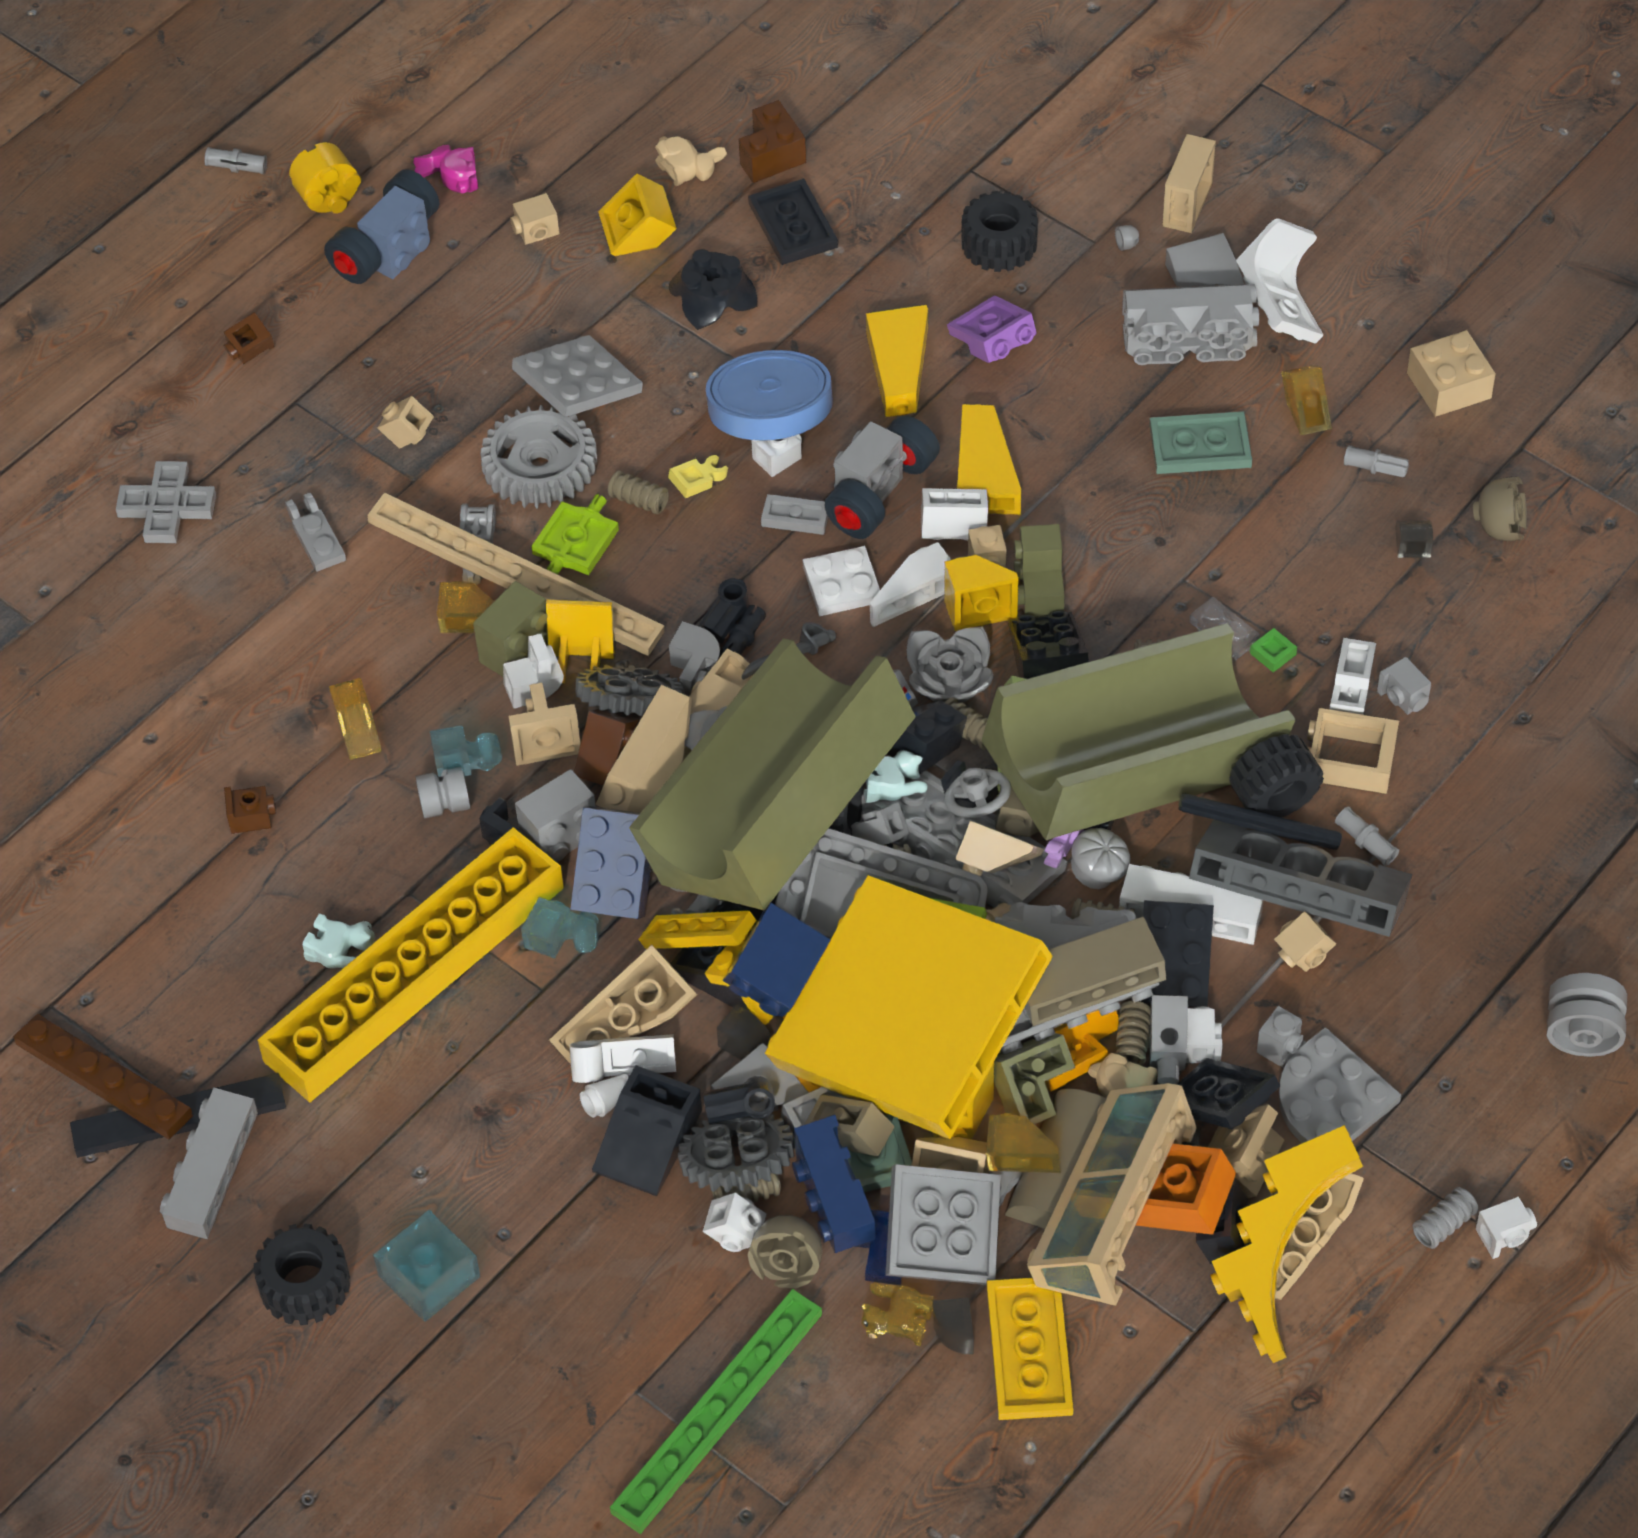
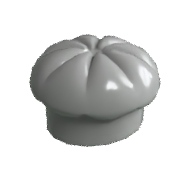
M1090 828L1075 838L1072 844L1071 866L1075 877L1083 885L1093 889L1106 888L1127 873L1131 860L1126 843L1118 835L1104 828Z

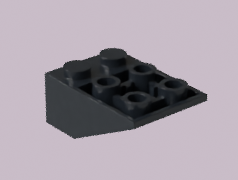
M1057 610L1050 612L1048 615L1033 616L1025 614L1018 616L1016 619L1008 620L1019 677L1030 679L1089 662L1088 650L1072 612Z
M635 1065L619 1095L592 1172L658 1196L678 1158V1153L680 1152L679 1144L684 1143L683 1136L690 1135L691 1128L695 1126L702 1112L700 1089Z

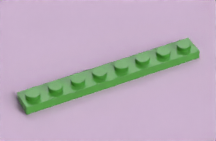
M792 1289L610 1506L611 1514L641 1534L822 1316V1308Z

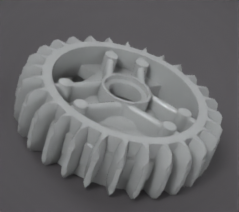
M540 405L537 411H531L528 406L525 413H520L516 409L514 417L511 418L507 414L504 415V423L495 421V430L489 429L487 438L483 439V448H481L480 455L485 480L488 485H491L493 493H500L502 500L510 497L512 505L522 501L524 508H526L528 503H534L536 509H538L539 503H547L550 508L552 501L558 500L561 503L565 496L574 499V490L583 492L584 484H590L591 476L595 474L597 449L591 429L586 427L585 421H578L576 414L564 417L561 413H556L553 406L549 411H544L542 405ZM559 438H562V439L568 441V442H569L570 444H572L573 446H572L571 448L568 447V446H567L563 441H561ZM514 444L508 459L501 458L504 452ZM536 458L548 460L542 466H535L531 463Z

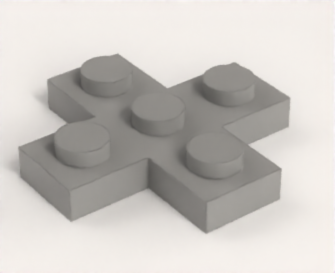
M156 461L152 485H120L116 505L117 517L146 518L143 530L145 543H177L180 519H212L216 499L215 487L186 486L189 473L187 462Z

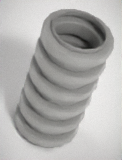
M1456 1187L1452 1194L1446 1195L1444 1200L1437 1203L1436 1207H1432L1428 1213L1422 1215L1420 1220H1416L1413 1223V1231L1416 1238L1424 1246L1431 1249L1436 1248L1439 1242H1443L1448 1235L1454 1233L1455 1229H1459L1463 1222H1467L1471 1216L1477 1214L1479 1210L1476 1199L1466 1189Z

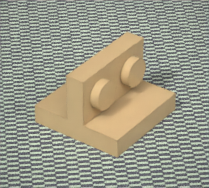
M543 683L529 685L531 698L525 699L527 713L508 716L516 766L577 755L581 743L575 704L548 709Z
M1269 1104L1254 1109L1245 1117V1121L1241 1125L1233 1129L1218 1126L1208 1146L1209 1148L1222 1149L1236 1171L1235 1178L1248 1198L1257 1196L1264 1182L1262 1174L1268 1172L1264 1160L1277 1155L1284 1142V1139L1271 1128L1278 1112Z

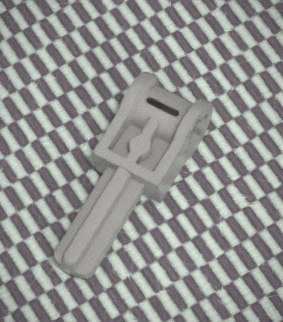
M462 504L460 529L493 544L496 524L495 505L469 507L468 504ZM463 568L462 582L469 585V587H475L481 583V576Z

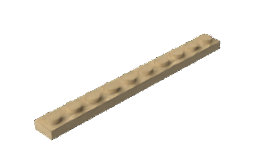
M385 492L368 514V523L506 589L514 581H517L544 597L546 601L549 599L612 602L614 640L644 655H650L664 634V625Z

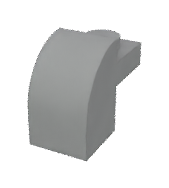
M682 621L669 644L670 663L672 666L684 669L679 680L683 683V694L690 696L695 683L702 681L720 658V647L717 639L711 632Z

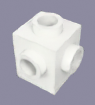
M732 1193L711 1201L703 1232L718 1241L724 1249L731 1252H739L750 1247L755 1232L765 1221L766 1213L754 1206L751 1200L741 1197L737 1193Z

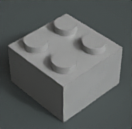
M572 769L568 770L515 803L520 833L554 861L562 860L569 852L578 847L583 807H596L594 794Z

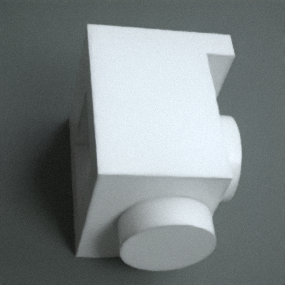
M800 434L776 440H751L753 460L771 477L802 459V438Z
M1204 1006L1195 1009L1188 1008L1186 1063H1201L1206 1058L1221 1061L1222 1027L1221 1023H1215V1009Z
M1516 1197L1480 1211L1476 1231L1492 1259L1499 1257L1501 1248L1506 1246L1513 1248L1522 1244L1528 1238L1530 1230L1537 1227V1222L1532 1210L1528 1207L1525 1208L1520 1198Z

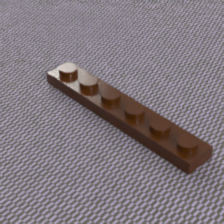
M38 1013L13 1036L17 1046L168 1140L193 1117L189 1106Z

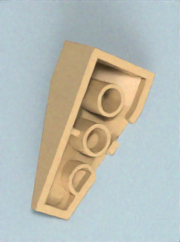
M664 685L660 686L609 772L596 802L597 806L638 813L644 810L684 761L685 740L688 738L691 697Z
M651 945L549 1041L571 1064L570 1044L579 1041L634 1037L672 1019L697 993L657 949Z
M1351 1173L1338 1180L1314 1201L1298 1221L1283 1252L1277 1273L1275 1299L1281 1300L1308 1267L1309 1263L1352 1212L1364 1179L1363 1177Z

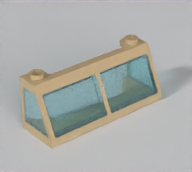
M1166 1083L1111 1090L1105 1103L1099 1106L1097 1120L1036 1249H1033L1029 1254L1027 1266L1036 1287L1110 1305H1117L1123 1290L1121 1286L1115 1285V1276L1118 1270L1123 1271L1126 1266L1122 1253L1172 1144L1181 1145L1182 1141L1191 1142L1197 1129L1182 1086Z

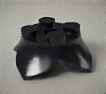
M705 249L695 251L693 258L688 260L683 269L672 278L668 286L670 294L675 297L681 296L684 315L697 330L715 323L721 318L727 307H731L736 311H747L757 307L755 286L743 271L740 260L735 256H728L723 253L709 252Z

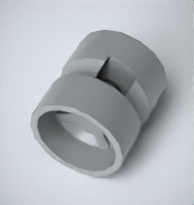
M462 767L443 770L442 775L439 777L434 772L415 776L424 819L440 816L443 814L444 809L447 808L452 813L470 809Z

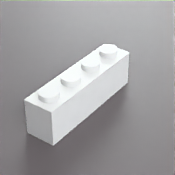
M1129 864L1120 895V906H1124L1126 910L1134 908L1137 913L1136 919L1143 917L1144 900L1214 905L1212 936L1252 945L1255 942L1263 908V900L1189 879V876L1183 873L1156 870L1146 865L1137 866Z

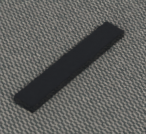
M279 1073L216 1087L217 1089L253 1098L258 1112L257 1115L286 1109ZM213 1088L174 1097L189 1106L193 1117L176 1134L197 1129L200 1122L199 1110L205 1098L209 1099ZM122 1110L70 1122L77 1158L164 1137Z

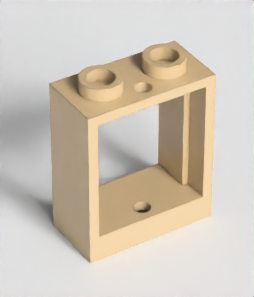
M1186 134L1165 183L1163 227L1192 233L1213 184L1215 140Z
M1319 708L1317 721L1310 720L1307 740H1313L1312 747H1308L1323 771V783L1387 794L1399 721ZM1323 736L1381 745L1377 768L1319 759Z

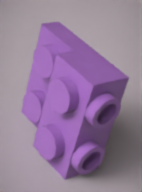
M995 295L947 324L951 336L967 343L971 355L987 363L1005 358L1011 349L1028 344L1034 335L1037 334L1031 312Z

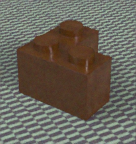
M777 100L753 109V134L738 139L740 165L751 181L755 183L806 163L805 136L781 102Z
M596 709L590 711L574 773L579 778L604 786L609 772L643 716L635 712L626 715L624 712L612 713V711Z

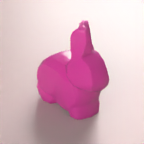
M442 145L434 149L430 154L414 157L415 172L421 176L426 177L439 171L443 185L453 192L461 194L471 193L478 189L473 147L451 150L449 145Z

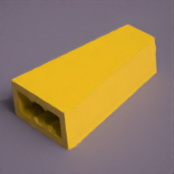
M927 305L866 313V335L886 417L917 413L928 334Z
M962 404L957 489H987L988 514L1021 515V487L994 405Z

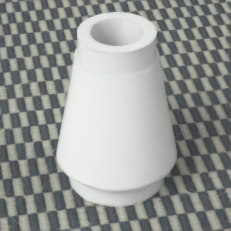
M622 1074L586 1085L585 1090L580 1093V1101L586 1113L594 1118L596 1116L603 1117L616 1106L619 1095L629 1076Z

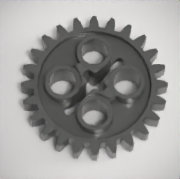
M617 664L614 668L604 665V668L594 666L593 670L584 669V673H579L576 678L575 693L576 697L581 698V702H589V706H600L599 710L612 711V713L624 712L626 715L635 712L643 716V713L646 712L661 685L682 694L684 687H682V682H677L678 678H669L670 674L668 673L659 674V670L647 669V667L635 668L633 665L624 668Z
M771 1113L764 1118L746 1116L712 1124L704 1120L702 1121L703 1128L692 1127V1135L683 1136L684 1143L679 1144L680 1152L678 1153L683 1176H688L690 1183L698 1181L699 1188L710 1184L711 1191L717 1190L720 1186H724L725 1192H729L732 1186H738V1189L743 1191L745 1184L750 1183L752 1186L758 1187V1180L760 1179L768 1182L772 1181L771 1173L781 1175V1166H790L789 1158L795 1156V1144L790 1126L784 1125L782 1118L775 1120L774 1114ZM734 1135L738 1136L742 1163L740 1166H735L732 1136Z

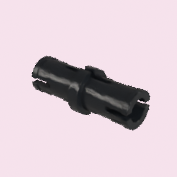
M755 605L747 607L739 623L731 627L729 631L730 637L720 650V657L726 649L741 655L746 646L752 645L755 640V632L766 618V613L762 608L757 606L753 613Z

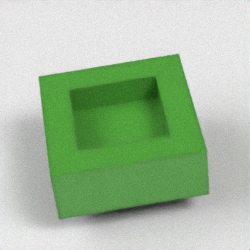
M1273 628L1250 646V654L1274 673L1296 656L1297 646Z

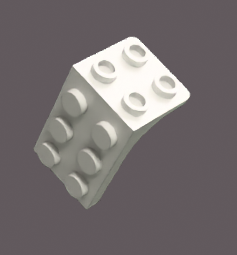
M1279 218L1274 219L1238 257L1236 262L1244 274L1243 279L1248 285L1255 284L1256 303L1265 311L1269 318L1268 324L1278 333L1284 332L1298 340L1304 339L1316 344L1323 337V333L1298 291L1296 271L1301 257L1316 241L1317 237L1311 230Z

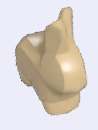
M662 136L655 146L659 154L655 161L662 171H666L674 180L675 186L690 181L695 176L701 181L708 180L714 172L715 163L727 155L724 147H717L708 153H699L690 140L678 136L670 138Z
M1110 1053L1103 1062L1091 1065L1088 1070L1089 1075L1096 1079L1099 1092L1106 1098L1111 1090L1154 1085L1158 1076L1156 1068L1151 1066L1145 1068L1128 1062L1125 1057ZM1153 1091L1124 1094L1129 1109L1154 1115L1160 1103L1158 1097L1152 1095ZM1119 1118L1117 1126L1120 1130L1125 1131L1128 1137H1134L1139 1130L1141 1122Z

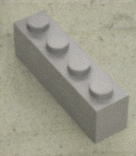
M213 1088L209 1099L205 1098L199 1110L200 1122L196 1130H191L186 1142V1150L188 1151L183 1162L179 1161L174 1170V1186L171 1193H166L161 1202L160 1213L163 1215L167 1228L208 1239L258 1114L253 1098Z

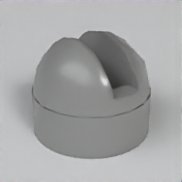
M1132 225L1116 227L1115 239L1119 250H1128L1138 244L1139 231Z

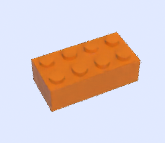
M1100 1136L1083 1172L1129 1168L1142 1140ZM1172 1144L1135 1226L1213 1235L1236 1176V1171L1222 1149ZM1125 1174L1079 1180L1071 1200L1085 1220L1105 1222L1125 1179Z

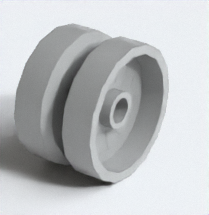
M1593 973L1570 974L1557 979L1550 986L1548 998L1549 1015L1546 1036L1550 1043L1560 1051L1586 1057L1602 1056L1618 1050L1624 1044L1626 1037L1625 1015L1628 994L1624 986L1615 979Z

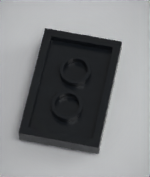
M805 179L748 196L749 206L781 265L838 248V239Z
M1144 900L1143 916L1165 960L1166 980L1159 982L1157 987L1151 989L1153 995L1188 996V1008L1195 1009L1208 1006L1214 905ZM1152 996L1139 1002L1151 1006Z
M1206 1058L1176 1084L1183 1087L1193 1119L1228 1129L1241 1125L1245 1121V1117L1258 1106L1267 1102L1270 1095L1280 1087L1274 1074Z

